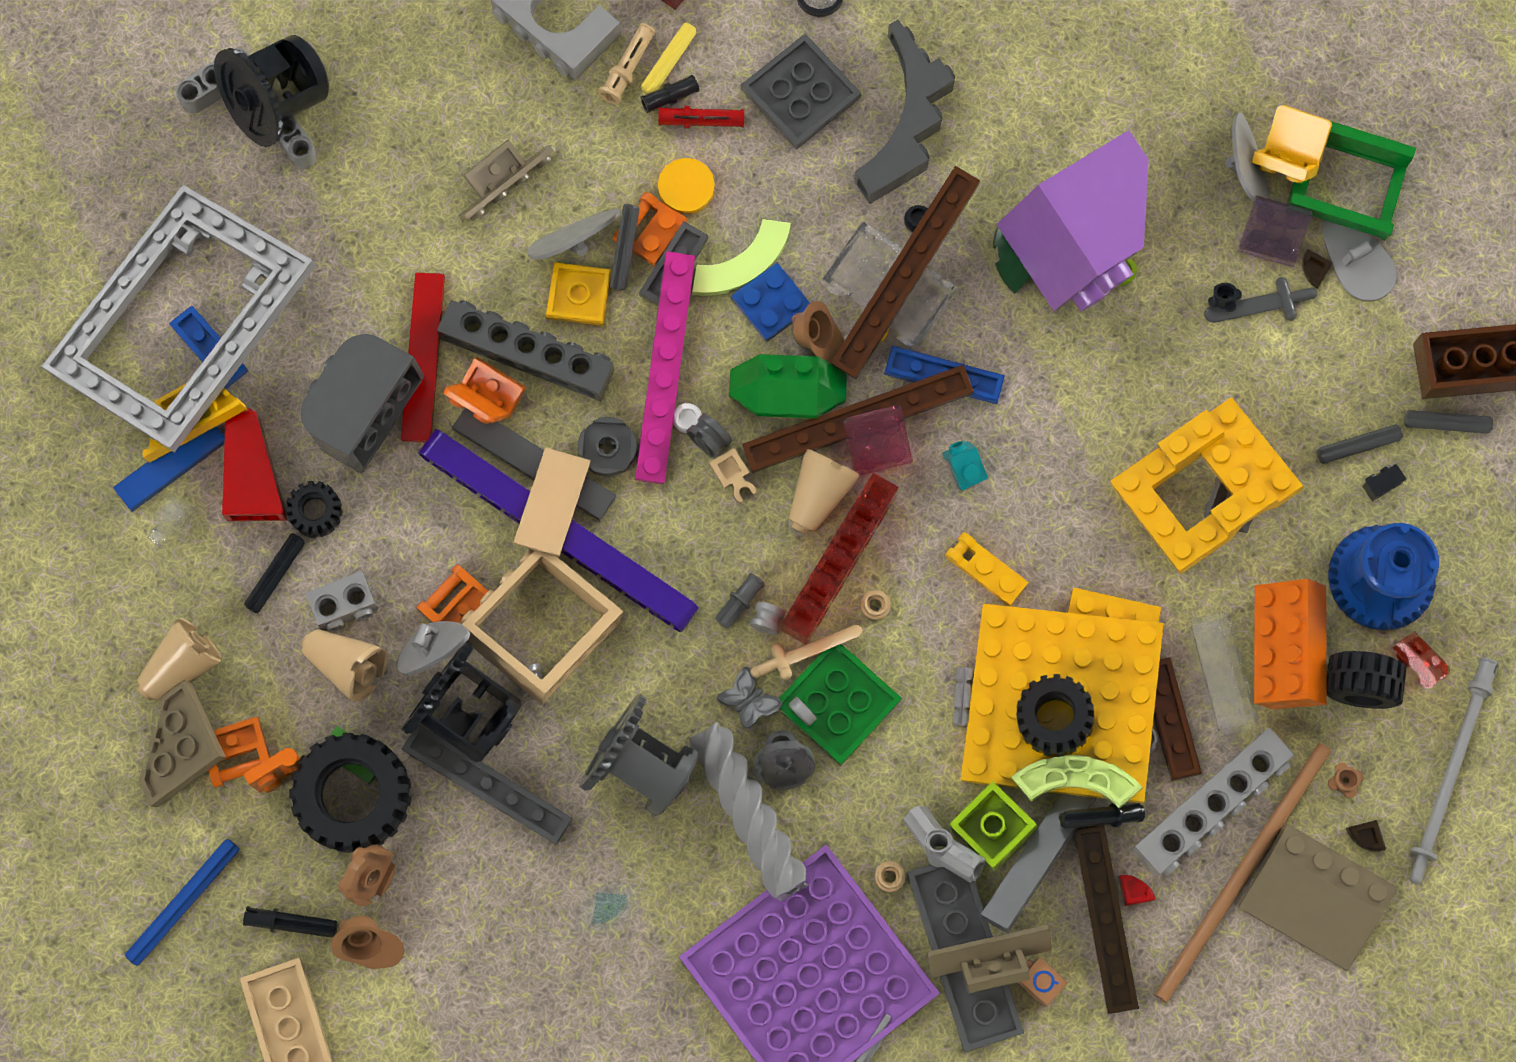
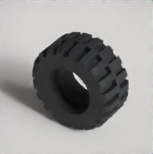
M343 733L342 736L338 737L332 735L326 737V741L321 744L315 743L310 747L311 752L307 756L302 755L298 761L300 766L297 772L293 771L291 780L294 782L293 788L289 789V798L293 801L291 810L293 816L297 817L299 821L298 825L317 843L340 852L350 853L354 852L359 846L367 848L371 845L384 844L385 839L389 836L393 837L398 832L397 827L401 822L404 823L407 817V807L411 805L412 797L409 795L411 782L407 777V770L403 762L385 744L364 734ZM349 764H356L369 769L376 777L380 791L378 802L372 812L365 818L354 822H345L334 818L327 811L323 802V789L329 776L338 768Z

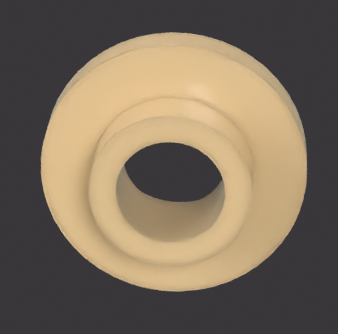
M869 591L861 600V611L868 619L881 620L890 611V599L882 591ZM878 601L881 604V608L877 611L872 610L870 603Z
M884 862L875 871L876 885L885 892H895L905 882L904 869L896 862ZM888 871L893 872L896 876L895 881L892 883L884 879V874Z

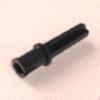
M1111 803L1108 807L1066 810L1059 814L1060 826L1064 829L1111 824L1113 827H1119L1122 823L1142 822L1145 818V810L1141 803L1123 805L1120 808Z
M247 906L243 918V926L270 929L272 933L275 930L330 938L336 935L338 926L336 920L279 912L278 908H274V911Z

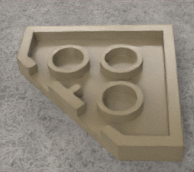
M186 680L180 682L161 697L158 709H161L157 727H153L147 751H150L146 769L141 770L139 783L149 805L158 808L226 758L192 683Z

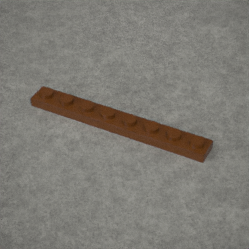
M957 166L953 168L834 356L831 365L854 379L858 378L980 185L979 179Z
M964 365L824 414L817 419H810L743 443L742 447L751 471L755 473L802 456L806 453L807 449L816 451L974 394V390Z

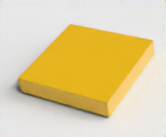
M554 262L546 319L604 326L612 269Z

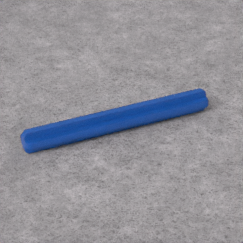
M229 839L224 840L125 953V957L132 964L138 966L143 962L239 852V847Z

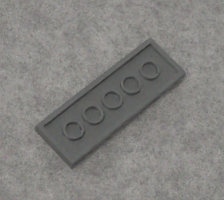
M932 865L906 873L931 951L993 937L988 922L981 919V913L984 908L975 881L969 883L944 867ZM962 971L940 976L964 1052L1024 1034L1009 985L969 993Z

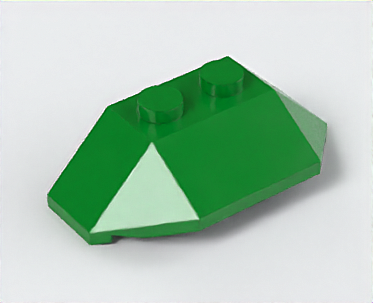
M759 354L730 369L729 397L739 402L756 416L817 419L837 405L846 402L847 374L818 356Z

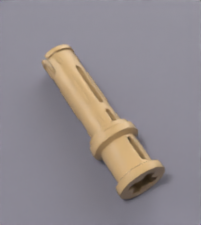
M640 23L619 63L610 68V76L604 86H601L597 91L603 100L614 105L621 103V95L626 86L631 85L633 81L632 73L643 56L650 40L656 33L651 26ZM637 44H640L634 56L630 58Z

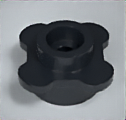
M1220 283L1214 287L1213 297L1208 299V304L1213 308L1219 307L1227 312H1233L1236 310V302L1242 297V293L1233 284Z

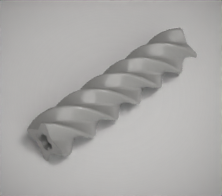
M716 722L706 730L690 737V746L698 751V761L704 765L706 778L710 785L718 791L720 804L724 811L732 818L736 834L747 845L750 860L761 871L765 888L774 898L784 901L794 893L810 886V884L805 883L806 868L799 859L790 856L791 840L787 834L776 829L777 815L773 808L761 803L762 787L758 781L747 777L748 762L742 754L733 751L734 736L732 732L726 727H718L719 722Z

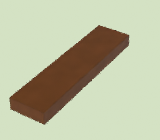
M1171 657L1160 659L1154 719L1170 779L1175 781L1201 775V768Z

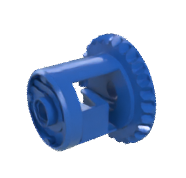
M1392 523L1385 526H1365L1345 537L1336 547L1331 557L1328 581L1332 596L1339 608L1350 619L1362 626L1375 630H1394L1405 627L1417 620L1427 610L1434 597V591L1437 586L1435 578L1439 570L1438 551L1431 538L1424 531L1413 525Z

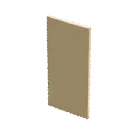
M545 447L513 542L514 544L560 557L591 460Z

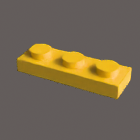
M1073 587L1067 613L1158 623L1161 607Z

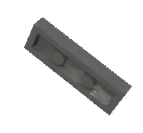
M683 221L639 292L640 297L658 306L666 251L694 255L696 260L709 239L708 234Z

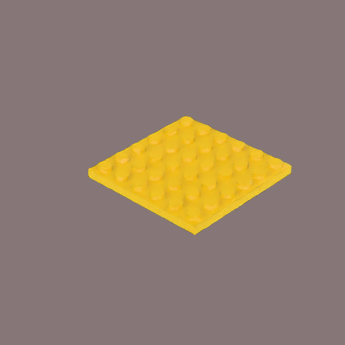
M983 604L961 782L989 785L993 781L1000 787L1020 789L1011 779V776L1032 763L1042 759L1057 757L1055 753H1051V756H1046L1041 750L1036 752L1032 749L1031 744H1027L1023 740V735L1018 728L1016 706L1018 700L1021 699L1022 691L1029 688L1030 682L1033 680L1038 682L1041 680L1040 677L1047 675V678H1053V674H1060V678L1066 679V676L1073 678L1074 683L1080 682L1084 686V691L1088 692L1091 696V702L1094 707V724L1090 737L1086 738V743L1082 747L1079 745L1076 748V752L1070 754L1068 751L1064 753V756H1088L1117 766L1132 776L1143 787L1142 790L1127 802L1144 804L1164 623ZM1057 700L1045 703L1037 712L1039 724L1051 731L1065 729L1072 723L1074 718L1073 709L1065 702ZM1077 787L1059 788L1049 791L1050 793L1108 799L1094 791Z

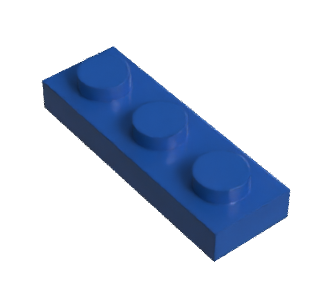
M192 305L169 323L202 363L221 339ZM243 363L225 385V389L249 372Z

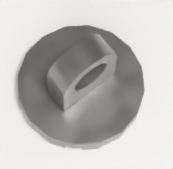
M788 731L772 733L767 738L766 747L761 749L754 758V773L757 780L763 785L764 783L769 784L770 788L776 790H789L806 783V778L809 775L812 777L815 771V760L811 750L804 744L796 742L795 736Z

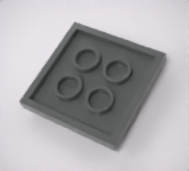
M806 34L802 35L741 84V90L796 150L861 98V92Z

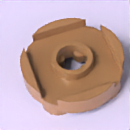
M371 845L367 848L359 846L352 853L351 862L344 876L339 881L338 889L354 904L358 906L370 905L373 902L369 899L373 898L376 894L381 897L393 879L395 873V864L391 863V857L394 858L393 853L380 845Z

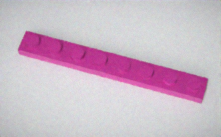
M666 251L635 481L656 484L665 483L695 262L694 255Z

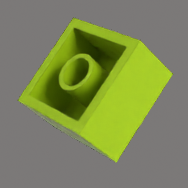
M993 781L949 824L978 855L985 858V862L995 872L1038 829L1037 824Z

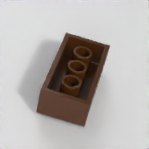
M1516 324L1421 333L1413 343L1422 399L1516 391Z

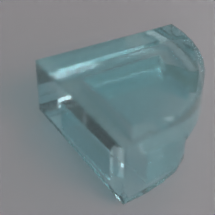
M597 892L593 924L606 923L609 920L611 921V919L613 920L614 917L616 918L626 904L627 895Z

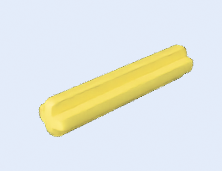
M687 22L682 24L642 83L641 87L644 93L649 94L660 88L696 35V28Z

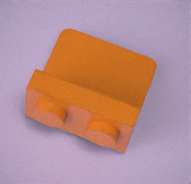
M477 357L474 358L462 382L446 387L443 393L449 397L451 404L462 409L467 408L474 413L473 417L489 424V422L494 423L510 418L527 387Z

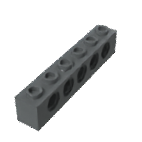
M453 300L450 301L437 329L441 340L601 402L614 373L613 362L610 361L611 359L608 356L595 352L594 355L583 351L584 349L580 345L573 342L564 344L557 341L555 336L547 332L541 331L538 334L529 330L530 328L524 323L518 321L513 323L503 320L501 315L493 311L484 313L476 310V307L467 301L461 300L459 303ZM472 323L481 325L476 332H468L466 329ZM503 333L508 336L504 342L497 343L493 341L497 334ZM525 344L535 346L529 353L520 351V348ZM557 354L562 357L561 360L555 364H551L546 360L550 355ZM578 365H586L589 368L584 374H577L573 371Z

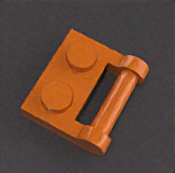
M645 191L640 197L641 202L638 205L637 226L650 208L657 213L636 242L634 241L632 253L655 267L683 221L687 223V218L660 202L651 193ZM617 230L612 236V239L616 243L619 230Z
M456 564L451 569L452 574L425 602L421 601L416 609L431 622L452 621L460 623L468 611H475L481 605L480 601L488 590L460 565ZM460 581L464 582L466 586L438 615L434 609Z
M257 716L214 730L226 756L222 761L256 750L258 751L259 758L221 771L218 764L208 770L214 788L223 786L224 782L244 776V773L271 757L260 719Z
M285 748L243 775L248 784L259 793L263 791L270 793L282 785V779L293 774V771L297 772L300 766L298 761L301 757L298 756L295 750Z

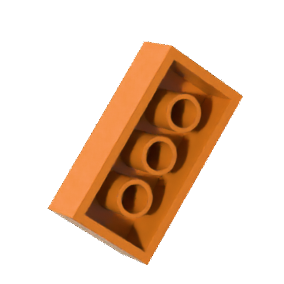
M1310 579L1255 585L1254 704L1269 709L1327 705L1325 585Z

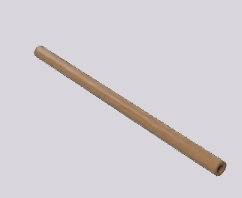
M1321 743L1317 744L1154 995L1163 1002L1168 1003L1331 753L1327 746Z

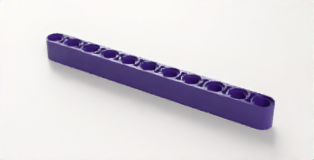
M435 429L418 454L427 462L431 460L434 467L449 477H456V482L474 494H481V499L499 511L503 509L505 515L520 524L530 491L442 431ZM571 520L561 553L571 560L573 558L577 559V564L595 576L599 574L602 581L620 593L624 591V596L644 609L646 607L649 608V613L669 626L670 624L674 625L673 629L681 633L699 607L673 587Z

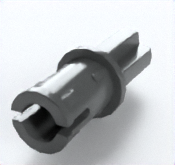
M750 573L737 591L730 593L731 598L716 615V621L721 626L729 628L744 609L750 608L749 603L759 590L765 586L764 582L756 575Z

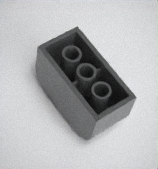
M370 334L353 336L347 339L338 348L336 353L326 360L324 371L318 380L316 379L310 384L307 391L308 395L301 407L302 423L322 451L362 474L403 413L404 407L425 375L413 356L383 339Z

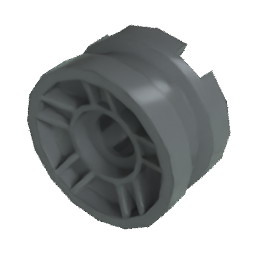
M703 413L697 419L698 423L691 425L686 432L702 451L711 458L716 459L721 454L720 449L727 447L732 442V439L717 421Z

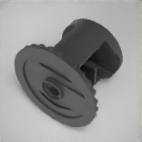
M639 693L602 740L597 753L580 781L579 787L585 791L591 790L599 780H604L611 773L648 797L645 810L658 816L669 807L672 801L685 788L690 779L689 775L698 760V751L685 745L677 753L639 728L640 725L637 723L642 717V708L646 703V697Z

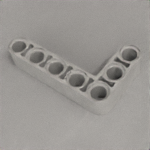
M235 48L240 50L241 53H245L247 56H249V54L245 50ZM214 61L178 84L176 94L187 112L199 113L222 99L217 84H210L216 79ZM272 87L271 89L276 95L277 103L282 102V99ZM197 94L194 99L186 100L189 95ZM293 116L282 122V130L287 127L293 129L287 134H282L278 143L296 167L308 169L315 164L317 153L311 139ZM308 149L305 155H296L299 150Z

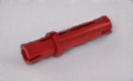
M684 105V108L659 107L658 126L676 125L684 126V129H690V126L744 127V109H691L690 106ZM674 116H699V118H674ZM704 116L729 117V119H704Z

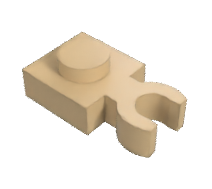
M735 448L709 462L710 468L722 487L726 489L732 485L734 488L733 496L737 503L741 504L743 502L742 497L739 495V491L743 488L748 489L752 496L756 494L754 485L743 479L750 472Z

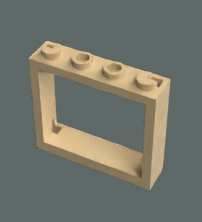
M529 550L520 560L521 565L515 571L510 569L502 577L501 585L495 591L489 590L481 599V605L475 611H468L460 623L469 630L470 637L467 641L472 644L478 653L543 705L617 627L621 621L623 610L555 555L538 550ZM539 564L602 615L595 625L542 680L478 628L490 613Z

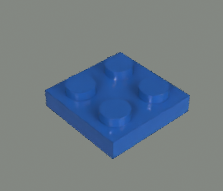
M778 262L731 295V299L766 342L793 324L792 316L805 311L810 304Z

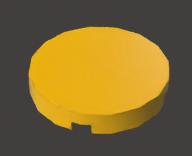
M682 158L674 160L665 166L659 175L657 186L659 197L663 204L679 214H694L706 208L713 199L715 183L713 174L705 164L696 159Z

